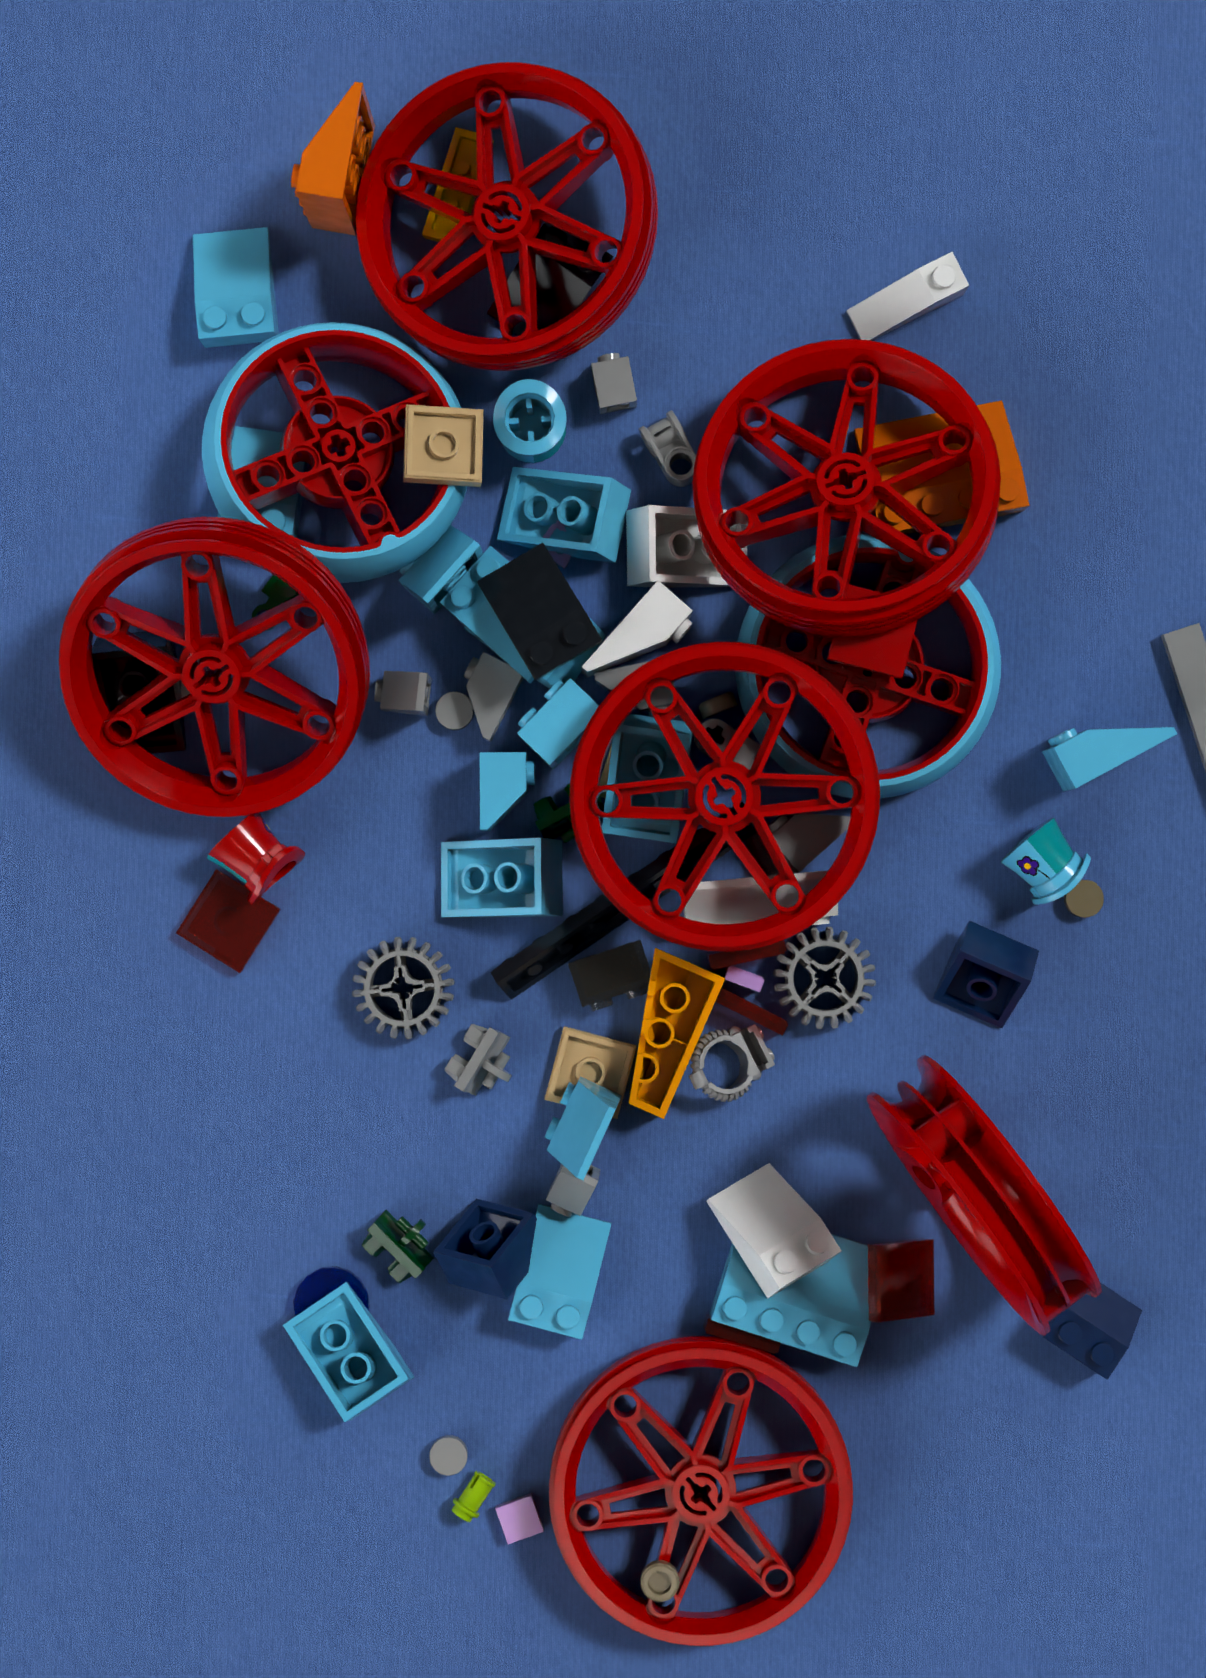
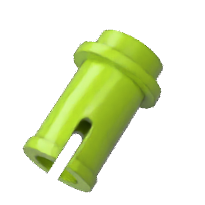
M476 1470L459 1499H453L455 1505L451 1509L452 1512L469 1523L473 1518H478L480 1514L477 1511L496 1483L482 1472Z

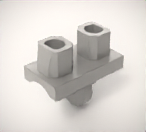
M472 1024L464 1036V1042L476 1049L471 1059L468 1061L462 1056L455 1054L445 1067V1072L456 1081L454 1086L463 1092H469L476 1096L482 1085L492 1089L498 1077L509 1082L512 1075L504 1070V1067L509 1061L510 1056L504 1053L503 1050L511 1037L491 1027L487 1029Z

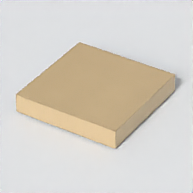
M406 404L403 482L481 487L484 410Z
M564 1026L544 1100L561 1104L560 1101L569 1082L576 1085L581 1076L622 1095L612 1117L618 1119L637 1045Z

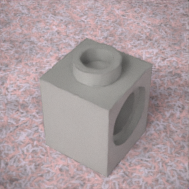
M610 353L597 357L598 362L591 363V372L600 414L637 407V397L629 357L620 358L619 353Z

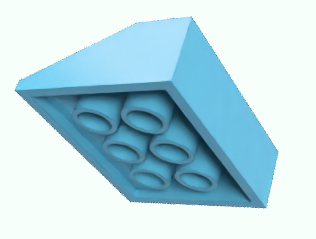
M831 1234L842 1251L824 1265L767 1299L732 1243L709 1313L711 1320L857 1367L870 1329L888 1252Z

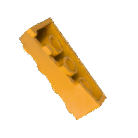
M658 948L654 950L628 1103L664 1119L725 978Z

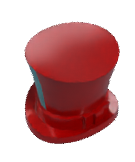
M255 813L248 815L223 837L210 851L207 859L244 882V886L250 891L247 901L253 905L273 884L304 859L305 852L298 846L286 847V845L281 844L267 826L261 814Z

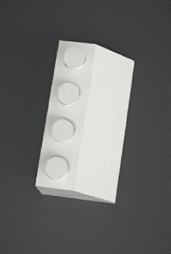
M828 870L793 874L806 895L820 882ZM771 875V876H768V877H769V879H771V878L775 877L776 875ZM753 877L700 882L683 909L685 918L713 924L745 923L778 913V910ZM786 884L780 886L776 891L777 903L782 907L793 906L798 900V892L795 887ZM838 903L812 925L830 924L829 916L838 915Z

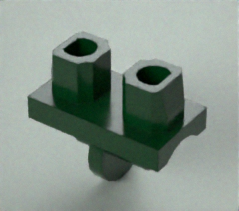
M569 783V784H567V786H566L564 789H565L567 795H568L569 798H570V783ZM548 796L533 804L538 819L535 823L544 838L555 839L561 836L564 843L575 838L571 822L570 802L557 808L552 797ZM598 797L597 804L599 809L603 812L604 805L600 797Z
M387 1210L367 1229L369 1233L362 1243V1247L371 1256L377 1257L386 1249L395 1258L387 1269L389 1274L398 1283L405 1281L411 1276L416 1279L434 1259L425 1249L429 1242L419 1233L426 1223L420 1219L412 1226L403 1216L397 1221Z

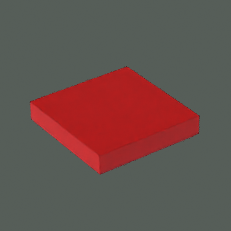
M849 584L846 598H860L881 593ZM918 619L902 627L882 633L850 637L833 636L827 660L902 679Z

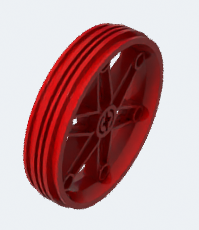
M520 62L484 64L461 70L430 85L411 99L386 126L377 140L361 178L356 209L357 239L366 277L375 296L396 324L418 343L445 359L472 368L496 371L528 369L550 364L581 350L600 337L615 323L636 295L652 258L658 224L657 190L649 159L640 140L623 115L607 98L582 80L559 70ZM525 98L550 102L569 109L590 124L584 126L578 133L524 169L511 99ZM501 100V104L496 111L487 113V109L492 102ZM476 107L477 180L410 162L420 146L439 127L458 114ZM501 129L511 181H502L494 184L492 130ZM604 137L603 144L598 149L589 150V145L593 139ZM613 154H615L620 166L626 196V217L621 241L556 211ZM577 155L580 162L545 196L538 200L529 188ZM412 173L409 183L400 187L401 178L406 174ZM428 183L478 197L473 205L471 214L425 193ZM395 194L457 223L402 278H400L395 265L390 235L391 213ZM512 213L517 220L504 218L501 221L496 215L509 217ZM542 221L589 242L587 251L584 252L535 238L540 230ZM475 234L483 247L437 279L433 273ZM617 249V255L614 260L602 263V256L607 250ZM519 251L521 305L512 307L502 254ZM536 255L606 274L596 290L576 310L558 322L538 330ZM488 266L502 338L477 337L455 331L435 321L424 313L423 310ZM424 283L423 292L419 296L411 298L413 288L418 284ZM526 322L524 333L513 337L512 330L517 323Z
M841 339L811 343L775 356L755 368L727 394L716 409L700 441L694 463L693 501L698 530L704 548L721 577L741 598L767 617L788 627L824 636L850 637L882 633L902 627L936 609L960 588L978 566L989 546L998 516L1001 485L1000 462L995 441L981 411L966 390L938 365L909 350L882 342ZM846 380L830 443L767 408L776 400L800 388L827 381ZM859 381H867L870 383V385L866 387L856 386L855 383ZM879 383L900 389L918 398L938 413L949 426L939 431L874 448ZM854 405L864 406L861 455L849 452L842 453ZM753 421H761L764 423L762 426L759 427L748 426V424ZM778 434L822 460V462L811 473L772 441V439ZM739 436H741L792 480L723 513L721 505L723 473L730 452ZM950 443H957L962 448L950 450L945 446ZM931 452L932 459L882 481L880 472L877 469L878 467ZM968 462L972 477L973 494L967 519L955 541L948 533L939 528L900 494ZM810 493L815 507L761 523L758 516ZM880 501L920 533L921 537L915 541L870 513ZM831 519L850 522L838 571L827 570ZM735 524L747 526L746 529L740 532L730 530V527ZM817 526L812 595L795 590L776 581L759 569L740 548ZM862 531L928 569L918 578L894 590L867 597L846 598ZM937 547L945 549L947 553L935 556L929 551ZM830 588L838 592L833 597H824L820 594L822 590Z
M202 516L178 519L143 530L124 540L96 564L81 585L67 612L59 645V671L64 702L78 735L90 753L118 781L141 796L174 810L202 816L233 817L264 812L299 797L318 784L334 769L351 745L362 719L369 692L370 659L366 638L359 616L340 582L322 562L295 541L264 526L232 518ZM192 555L203 556L208 561V564L202 565L197 563ZM181 556L184 625L123 603L117 598L108 597L116 587L135 572L158 561ZM219 556L238 559L258 566L283 580L300 595L235 626ZM199 583H208L219 634L201 635ZM309 607L315 611L316 616H307L300 608ZM100 613L109 614L115 622L111 623L104 620ZM285 620L291 626L289 630L250 658L240 645V643ZM322 624L330 637L337 659L339 671L337 705L268 665ZM130 625L185 646L180 658L177 659L128 631ZM93 634L106 639L162 673L111 712L102 698L95 678L92 659ZM250 679H254L300 705L299 712L246 692L245 690ZM179 680L182 681L185 688L190 692L189 695L147 716L140 710ZM228 702L231 752L221 751L211 703L220 704ZM195 711L210 776L192 773L172 766L147 752L134 740ZM245 712L301 732L317 740L302 755L284 766L262 774L247 776ZM313 716H323L328 720V723L318 722ZM117 721H124L131 728H124ZM222 771H230L236 777H228Z
M710 642L679 648L658 656L625 677L598 706L587 724L577 748L570 780V812L576 843L588 871L604 895L620 912L648 932L675 944L706 951L732 952L768 946L792 937L826 915L851 888L861 872L873 844L880 811V785L874 752L862 723L844 696L822 675L798 659L774 649L742 642ZM714 671L745 672L768 678L767 683L723 752L674 688L672 682L695 674ZM776 683L785 684L790 690V698L783 704L773 703L768 697L769 688ZM660 688H666L673 693L672 704L665 709L656 708L651 702L653 693ZM796 694H799L808 701L833 730L843 750L850 776L762 773ZM645 700L685 776L599 786L603 761L613 737L629 714ZM765 712L773 716L749 770L742 764L734 762L733 759L762 713ZM679 715L714 761L701 768L698 772L670 722ZM723 776H730L743 785L746 792V802L743 808H740L742 793L739 786L734 781L722 779ZM713 779H716L724 790L733 789L735 791V795L731 797L732 805L737 812L735 816L725 804L716 805L714 803L718 794L712 782ZM840 781L848 783L853 791L851 800L843 804L834 801L830 793L832 785ZM709 786L707 801L711 809L718 814L727 815V818L716 817L706 809L703 802L705 787ZM760 786L818 788L819 799L760 805ZM689 789V808L631 806V795ZM604 791L615 792L619 799L617 808L609 813L602 812L597 804L599 795ZM851 808L847 833L837 858L820 882L805 895L764 818ZM600 818L686 821L652 901L628 880L617 865L606 843ZM751 822L779 872L778 875L769 879L735 833L748 826ZM700 824L704 828L716 832V835L687 881L684 882L676 878ZM726 841L778 910V913L771 916L736 924L705 923L680 916ZM782 885L794 886L798 892V900L791 907H782L777 903L776 891ZM666 889L676 890L681 896V904L673 912L665 911L659 904L660 894Z
M687 1336L652 1343L617 1360L600 1373L576 1400L563 1423L553 1452L549 1478V1507L555 1538L565 1563L584 1592L602 1610L630 1629L657 1640L688 1646H714L749 1639L772 1629L799 1611L821 1588L837 1563L848 1534L853 1506V1481L846 1446L835 1419L816 1390L796 1370L767 1351L740 1341L713 1336ZM689 1367L724 1369L692 1444L633 1387L653 1376L676 1369ZM733 1373L745 1374L748 1377V1382L744 1388L734 1390L727 1385V1380ZM755 1379L777 1392L796 1410L810 1430L818 1449L735 1458ZM621 1395H629L634 1398L636 1404L632 1410L622 1412L615 1407V1400ZM728 1402L735 1406L720 1460L713 1455L704 1454V1450L724 1403ZM608 1409L656 1474L576 1496V1477L582 1451L594 1426ZM643 1418L684 1457L676 1462L671 1469L638 1427L637 1423ZM810 1460H818L823 1463V1468L818 1475L808 1476L803 1472L804 1464ZM790 1468L791 1477L736 1492L733 1474ZM715 1478L721 1485V1490L719 1494ZM691 1480L700 1487L707 1484L706 1487L710 1501L701 1493H697L694 1496ZM824 1484L823 1508L817 1531L807 1552L792 1571L745 1507ZM681 1486H683L685 1501L680 1495ZM665 1488V1498L668 1506L611 1512L609 1503ZM591 1504L598 1509L599 1513L592 1520H584L578 1515V1509L582 1505ZM730 1511L764 1556L758 1562L717 1524ZM680 1521L697 1527L678 1572L679 1588L673 1596L672 1603L664 1607L658 1606L648 1597H646V1600L617 1581L599 1561L584 1531L666 1522L656 1560L670 1562ZM709 1536L767 1592L746 1604L726 1610L713 1612H686L678 1610ZM773 1569H780L786 1573L785 1579L779 1584L767 1582L766 1575Z

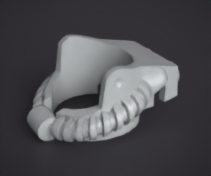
M753 1024L743 1029L732 1026L728 1032L724 1029L721 1031L717 1029L714 1032L710 1031L708 1034H704L703 1038L698 1040L699 1043L696 1044L693 1051V1057H691L692 1064H690L693 1072L688 1075L695 1090L701 1088L702 1092L705 1095L708 1094L709 1098H714V1100H720L721 1102H726V1100L731 1102L744 1096V1093L749 1091L748 1087L751 1088L752 1086L751 1081L759 1080L762 1070L769 1069L775 1065L773 1061L775 1059L774 1054L770 1048L766 1047L763 1041L764 1034L756 1024ZM716 1043L725 1044L733 1049L738 1055L740 1062L739 1076L727 1089L719 1088L712 1082H708L702 1070L706 1053Z

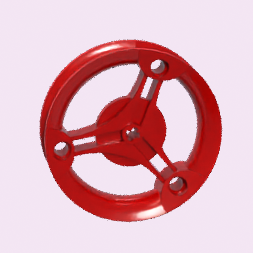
M922 1055L917 1059V1066L921 1074V1083L918 1090L909 1083L900 1081L897 1087L902 1099L901 1102L886 1101L877 1093L872 1092L867 1095L870 1110L915 1183L961 1246L1012 1308L1035 1331L1044 1336L1050 1332L1049 1322L1086 1294L1095 1298L1102 1293L1099 1278L1063 1216L1003 1134L972 1097L941 1065L929 1056Z

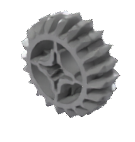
M816 927L811 928L812 940L807 941L803 933H798L796 937L801 944L800 947L796 948L790 942L785 944V948L792 953L791 957L777 956L779 962L787 964L785 971L780 969L773 970L774 976L784 977L785 983L774 985V990H787L788 995L779 1000V1003L782 1006L787 1005L791 1001L795 1004L788 1012L791 1017H795L801 1010L804 1011L801 1019L803 1025H808L812 1016H815L817 1029L823 1028L824 1018L828 1017L831 1027L838 1028L837 1016L840 1014L847 1023L852 1022V1016L848 1012L851 1007L860 1014L864 1012V1008L857 1003L859 997L867 1001L872 999L871 994L863 992L864 985L870 987L876 985L875 980L864 978V973L875 970L873 964L862 966L861 963L862 960L870 956L869 951L864 950L856 954L854 950L860 945L861 941L855 938L849 945H846L845 941L848 932L844 930L839 933L837 940H834L832 927H826L824 938H820ZM820 946H832L840 950L836 957H833L825 964L817 963L806 954L809 950ZM849 959L855 973V982L851 993L846 990L839 979L840 972ZM798 962L807 970L810 977L809 984L800 997L794 986V970ZM810 964L816 969L825 972L831 968L834 975L830 977L834 978L833 984L839 990L837 991L825 984L816 987L815 980L819 978L815 977L816 972L810 967ZM823 992H831L842 1001L840 1005L830 1009H816L808 1006L814 998L816 999Z
M395 937V949L390 950L385 940L381 941L379 945L383 954L380 956L375 950L369 949L367 954L373 960V963L370 965L365 961H359L357 965L360 969L367 971L366 975H354L352 979L356 983H364L363 989L352 991L353 997L364 996L366 1001L358 1004L356 1010L360 1012L369 1008L372 1012L366 1016L364 1022L370 1024L375 1018H378L380 1023L376 1028V1032L381 1034L388 1024L392 1026L390 1037L394 1039L399 1034V1027L404 1028L406 1039L413 1037L412 1026H417L419 1033L425 1035L427 1027L424 1021L428 1020L431 1025L437 1027L440 1021L434 1015V1012L438 1011L443 1015H447L449 1012L446 1006L440 1004L441 999L447 1001L454 999V994L443 992V986L455 984L454 979L448 978L443 980L441 976L442 973L448 972L451 969L450 965L445 964L438 968L435 962L441 959L443 954L438 951L431 958L428 957L426 954L431 947V944L428 942L422 945L420 951L415 950L417 939L414 937L409 939L407 948H403L401 937ZM406 956L422 962L428 968L433 978H414L406 964ZM394 957L393 979L386 984L373 985V980L379 967L385 961ZM401 969L406 983L423 985V987L414 988L413 992H407L410 997L406 998L405 1001L402 998L401 992L384 990L385 988L394 987V983H399L397 979L401 977ZM434 990V996L428 1009L423 1014L413 1018L412 1003L414 996L419 992ZM388 996L393 998L398 1004L401 1019L385 1013L377 1004L375 997Z

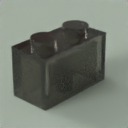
M640 939L568 963L582 1007L590 1005L592 1011L613 1005L612 997L626 993L628 999L647 994L651 970Z

